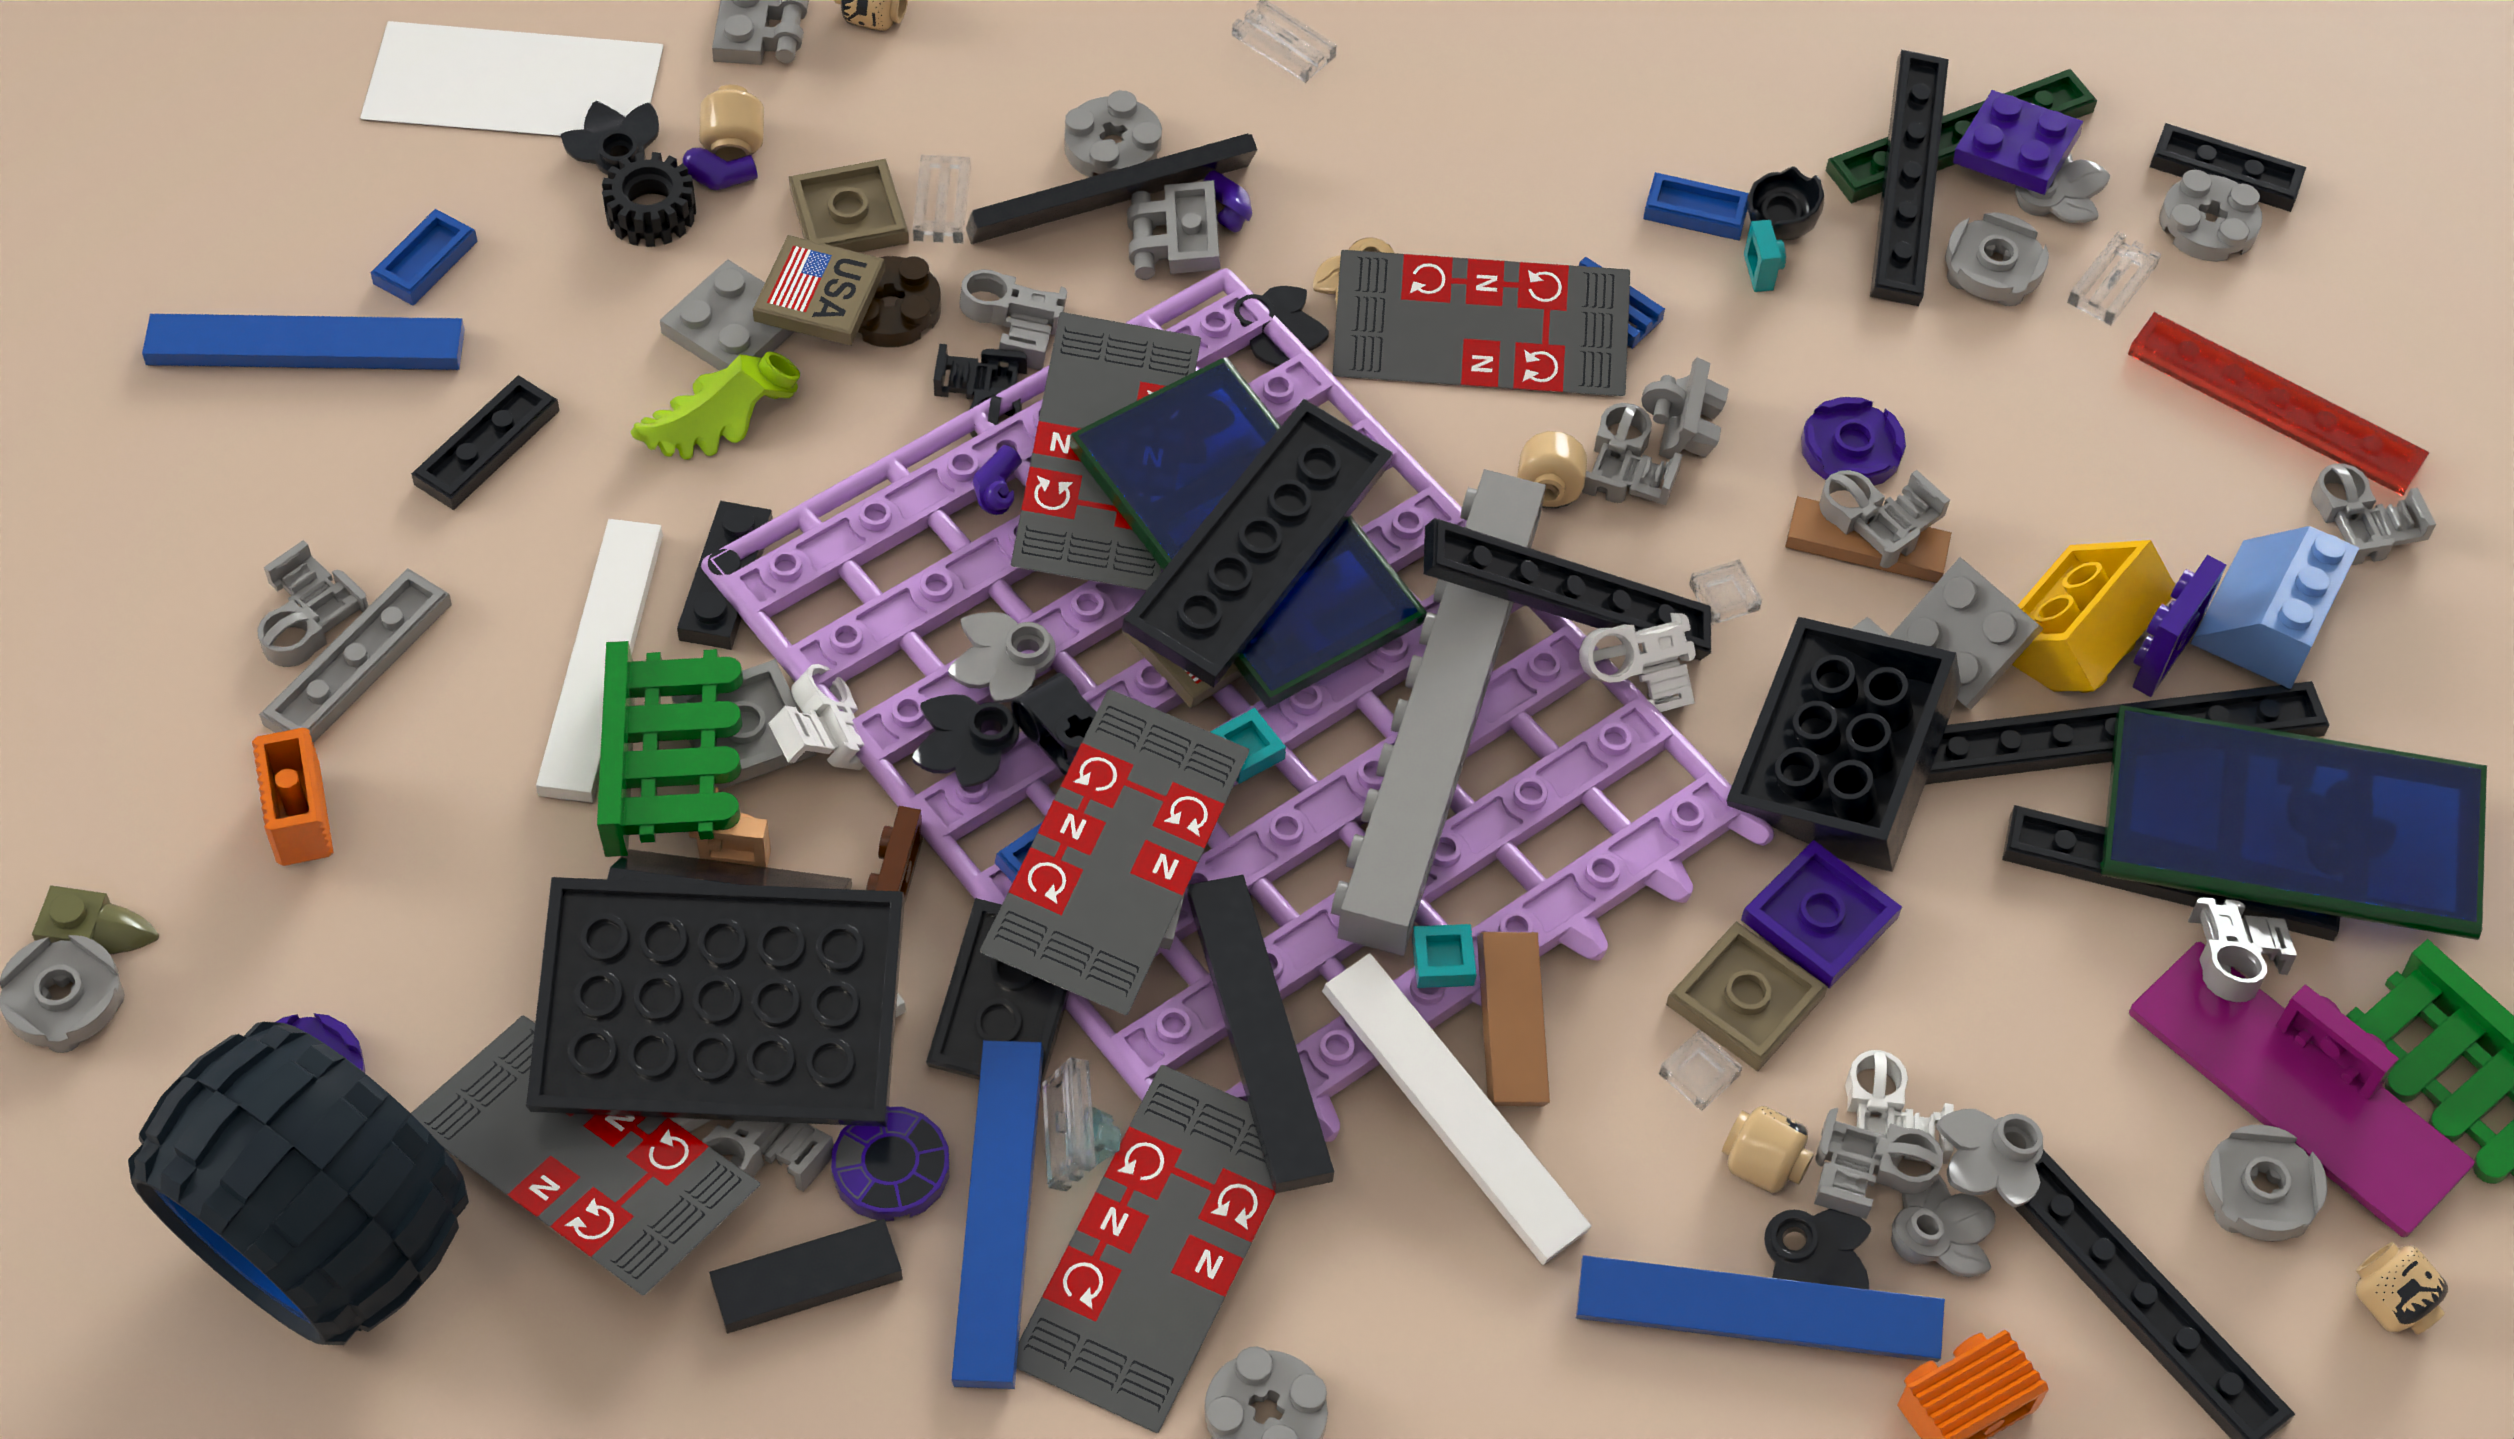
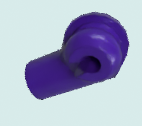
M691 148L687 150L682 159L692 179L711 190H721L758 179L756 165L751 155L725 161L707 149Z
M1212 170L1203 181L1214 180L1216 201L1225 206L1217 215V221L1232 232H1239L1245 220L1250 221L1252 217L1250 197L1244 188L1218 171Z
M1008 445L1001 446L975 473L972 481L980 508L992 515L1004 514L1014 502V491L1011 490L1009 492L1006 480L1021 465L1022 459L1018 452Z

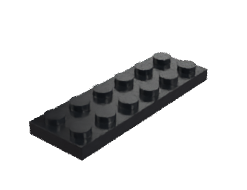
M1303 399L1125 616L1122 631L1214 688L1391 464L1393 452Z

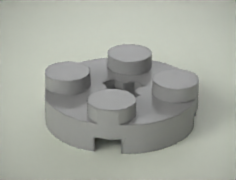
M1119 90L1111 93L1109 97L1089 100L1070 110L1066 115L1065 154L1070 164L1085 176L1093 177V172L1104 174L1157 159L1162 142L1161 123L1155 113L1144 104L1137 102L1135 95L1131 92ZM1108 135H1117L1122 137V142L1115 143L1112 139H1102Z
M2189 170L2184 173L2182 180L2174 184L2167 192L2160 210V225L2163 231H2165L2167 226L2169 232L2175 237L2173 244L2185 254L2206 261H2224L2228 259L2230 253L2242 250L2241 255L2244 254L2255 243L2262 225V211L2258 205L2260 195L2251 185L2238 184L2228 178L2209 175L2201 170ZM2206 213L2213 214L2218 218L2215 222H2210L2206 220Z
M1985 213L1983 220L1969 223L1970 218L1961 221L1953 230L1946 250L1945 261L1948 266V282L1957 289H1964L1983 299L1998 301L2004 306L2020 304L2025 295L2033 292L2040 285L2048 264L2049 253L2046 244L2044 249H2042L2041 244L2036 240L2038 232L2024 220L2004 213ZM1994 252L2003 255V261H1995L1989 257Z
M68 935L71 941L60 940L51 943L49 937L34 941L17 952L3 969L0 978V986L2 988L0 1010L10 1029L24 1041L37 1046H47L50 1050L57 1053L72 1051L78 1047L80 1042L89 1039L102 1030L123 1003L125 994L117 967L111 955L99 943L84 936ZM70 982L74 983L68 996L60 1000H51L52 997L48 989L52 985L56 984L64 987Z
M2248 1125L2231 1132L2229 1138L2217 1145L2204 1169V1189L2210 1205L2215 1210L2216 1222L2227 1232H2240L2250 1238L2263 1241H2281L2303 1235L2323 1206L2327 1196V1178L2321 1161L2313 1151L2308 1156L2304 1149L2295 1144L2297 1137L2281 1128L2268 1125ZM2258 1172L2266 1173L2268 1181L2278 1184L2279 1189L2266 1193L2259 1190L2252 1181L2255 1180Z
M1258 1346L1248 1347L1242 1350L1237 1358L1222 1366L1213 1377L1205 1399L1204 1411L1207 1429L1212 1439H1323L1328 1416L1326 1386L1323 1380L1316 1376L1314 1371L1298 1358L1280 1351H1267ZM1271 1400L1277 1403L1276 1409L1283 1416L1279 1420L1269 1417L1264 1424L1255 1421L1256 1409L1251 1405L1257 1401Z

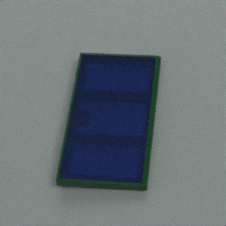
M1224 357L1072 433L1069 446L1164 570L1281 425L1231 361ZM1350 515L1238 656L1234 664L1268 709L1422 625L1427 611Z
M2120 705L2115 724L2103 857L2100 864L2101 876L2478 940L2483 929L2487 765Z

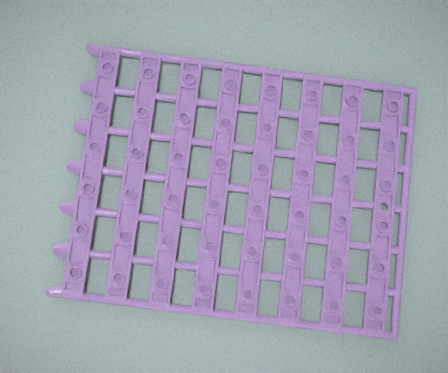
M1227 268L1220 269L1126 322L1127 324L1163 330L1161 325L1224 291L1227 296L1171 326L1166 331L1201 337L1196 365L1197 371L1221 358L1229 357L1250 345V340L1261 334L1263 324L1269 321L1263 330L1264 333L1290 360L1248 384L1278 423L1282 426L1303 399L1317 407L1329 400L1353 425V429L1393 452L1391 464L1387 470L1394 467L1418 492V494L1361 527L1396 573L1424 556L1425 525L1431 520L1437 518L1462 527L1466 526L1467 520L1460 518L1462 507L1275 315L1273 318L1269 316V309L1261 301L1251 298L1243 302L1239 312L1244 319L1253 323L1246 327L1241 325L1239 319L1234 314V306L1240 298L1254 293L1231 270ZM1049 365L996 395L997 397H1002L999 416L1012 410V403L1021 398L1022 404L1044 392ZM1222 391L1207 398L1221 403L1229 410L1235 419L1234 426L1218 436L1203 441L1206 449L1205 465H1179L1175 493L1184 489L1182 485L1242 450L1248 448L1251 453H1254L1265 447L1260 438ZM991 398L722 547L721 549L727 550L710 560L723 575L713 574L709 570L708 559L710 555L706 556L701 564L704 573L794 682L812 664H820L830 668L825 673H817L812 677L818 689L834 701L839 702L829 689L837 677H841L846 682L903 649L926 677L852 720L856 734L860 735L864 746L859 748L860 750L855 755L898 807L904 806L921 809V835L974 899L978 898L1001 905L1010 890L1012 882L996 864L981 872L956 841L1027 797L1046 816L1056 796L1048 785L1064 776V774L1061 773L1060 769L1044 751L1022 731L1019 734L1016 745L1009 752L1001 755L999 770L988 781L980 785L963 788L958 782L955 771L919 794H916L894 768L893 764L915 752L918 746L935 731L924 717L920 704L930 698L952 694L966 695L979 705L994 702L991 698L989 687L981 689L968 688L952 679L948 674V669L955 660L944 665L921 637L991 597L1005 614L1009 615L1018 624L1022 622L1037 623L1043 626L1053 637L1056 646L1055 659L1049 668L1036 674L1035 680L1052 669L1057 673L1065 674L1076 686L1081 696L1096 712L1108 689L1165 713L1184 702L1167 683V680L1156 671L1146 658L1141 659L1100 685H1097L1073 658L1121 629L1123 619L1147 590L1089 580L1033 613L1010 587L1012 584L1035 572L1011 566L1020 515L973 542L966 537L949 517L951 514L977 500L972 483L973 477L1003 445L1013 447L1022 459L1021 465L1008 477L1006 483L1017 478L1026 488L1043 399L1001 423L994 425L988 422ZM973 431L978 434L976 437L912 473L907 470L908 467ZM887 479L892 483L823 523L819 519V517ZM1200 507L1183 516L1187 523L1167 535L1177 548L1176 553L1179 552L1214 508L1206 512ZM930 527L952 554L882 593L860 566ZM798 529L803 532L800 536L730 575H725L713 561L714 558L729 550L736 552L741 560ZM1346 553L1301 577L1261 629L1276 645L1293 637L1312 657L1331 646L1311 624L1374 587V585L1352 556ZM842 578L862 601L863 605L792 645L770 618L837 579ZM1413 593L1427 612L1437 614L1440 603L1433 601L1434 594L1420 601ZM1514 603L1511 613L1515 612L1524 605ZM1531 607L1529 608L1548 626L1553 634L1492 672L1466 758L1513 729L1541 760L1476 802L1457 784L1450 806L1456 815L1445 822L1415 922L1419 926L1448 925L1430 903L1497 859L1527 892L1472 928L1477 973L1475 986L1417 988L1415 966L1393 980L1432 1029L1472 1002L1481 1006L1477 936L1482 932H1538L1540 957L1562 943L1587 959L1601 960L1606 954L1608 942L1597 918L1645 886L1652 888L1670 900L1680 903L1687 902L1692 894L1693 884L1682 861L1730 829L1761 846L1769 844L1774 838V830L1765 820L1727 806L1726 800L1732 785L1651 702L1647 701L1648 699L1628 678L1621 682H1602L1624 706L1559 747L1531 716L1591 679L1584 672L1579 661V650L1586 635L1572 620ZM1423 624L1268 709L1262 701L1251 706L1232 684L1227 685L1212 695L1232 717L1225 723L1256 708L1286 746L1285 759L1275 764V766L1297 789L1299 794L1231 837L1217 822L1207 842L1211 849L1201 855L1189 884L1244 875L1250 896L1252 895L1280 927L1263 938L1282 1000L1320 975L1329 982L1346 970L1341 961L1364 947V945L1337 938L1340 916L1331 914L1335 893L1299 915L1271 882L1340 838L1350 848L1355 834L1365 836V832L1360 827L1365 823V821H1361L1365 800L1370 788L1380 790L1384 778L1376 775L1384 743L1394 745L1398 732L1391 731L1394 714L1378 696L1406 680L1413 655L1423 657L1426 645L1419 644ZM1024 650L1021 653L1029 654L1034 653L1035 651ZM1609 659L1594 662L1596 668L1607 675H1612L1619 670ZM1357 709H1360L1386 739L1318 781L1292 750ZM989 730L983 734L995 735L1000 732L995 730ZM1666 749L1696 781L1631 823L1605 796L1602 790ZM1583 803L1613 836L1546 879L1517 846ZM1188 886L1171 948L1168 950L1159 947L1155 957L1161 953L1189 987L1118 1033L1114 1032L1089 1000L1082 996L1069 992L1065 1007L1141 1101L1161 1065L1176 1070L1228 1036L1210 973L1204 969L1181 942L1182 939L1197 930L1187 898ZM1341 1015L1296 1045L1325 1142L1334 1141L1340 1130V1121L1330 1098L1380 1065ZM1242 1081L1225 1091L1248 1102Z

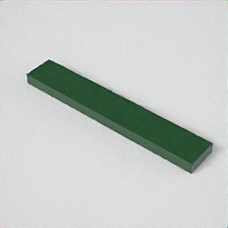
M2071 69L2003 93L2076 119L2093 113L2097 103V99ZM1985 101L1942 117L1937 171L1955 165L1953 163L1955 148ZM1888 137L1828 159L1825 171L1851 204L1882 192Z

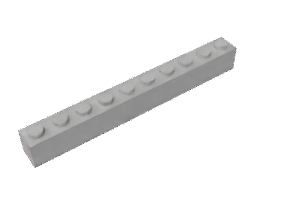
M1484 469L1478 489L1469 487L1467 489L1460 518L1467 520L1465 528L1531 548L1541 517L1546 485ZM1441 579L1437 581L1433 598L1434 602L1440 603L1437 614L1427 612L1420 635L1419 644L1426 645L1423 657L1413 655L1407 673L1405 687L1412 688L1409 701L1399 698L1394 712L1391 731L1398 732L1395 744L1384 743L1376 772L1377 776L1384 777L1380 790L1370 788L1365 800L1361 821L1369 823L1365 836L1355 834L1350 846L1346 867L1354 869L1350 882L1339 881L1331 908V914L1340 916L1338 939L1404 956L1514 604V602Z

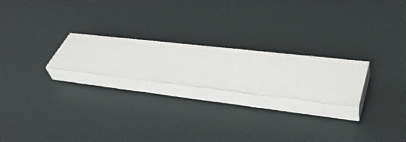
M608 519L536 783L537 793L540 797L594 802L600 774L606 642L629 641L631 655L633 653L663 538L661 525Z
M1371 953L1324 985L1322 990L1324 995L1542 1265L1546 1264L1589 1231L1592 1225Z

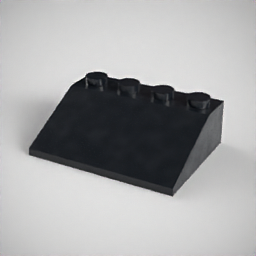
M1798 617L1726 800L1727 806L1765 820L1773 828L1807 844L1815 840L1839 859L1893 872L1961 688L1956 652Z

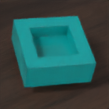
M1771 220L1751 221L1744 258L1754 292L1773 291L1778 271L1784 269L1786 264L1784 242L1782 239L1776 240Z
M1256 708L1210 731L1249 749L1248 756L1236 779L1238 784L1285 759L1286 746Z
M1471 924L1413 926L1412 946L1417 988L1475 986L1477 973Z

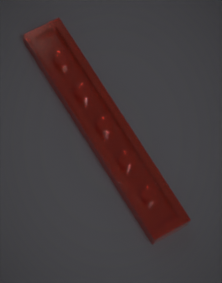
M2156 312L2149 318L2129 349L2128 355L2339 464L2356 467L2370 480L2401 496H2404L2430 453Z

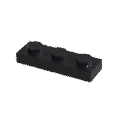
M725 501L719 502L677 626L679 641L732 650L742 618L704 573L701 564L703 559L710 555L708 559L709 570L713 574L723 575L710 559L727 550L721 549L722 547L773 520L771 509ZM764 549L757 550L741 560L736 552L728 550L712 560L725 575H730L762 557Z

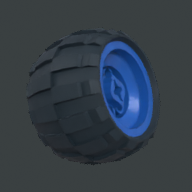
M258 1022L244 1036L240 1034L231 1035L198 1057L160 1097L139 1133V1140L142 1145L128 1159L131 1184L153 1213L183 1243L261 1309L292 1331L321 1345H345L357 1330L369 1332L401 1309L437 1269L459 1229L457 1217L469 1203L464 1177L458 1166L441 1144L406 1108L367 1074L328 1045L292 1025L278 1022Z

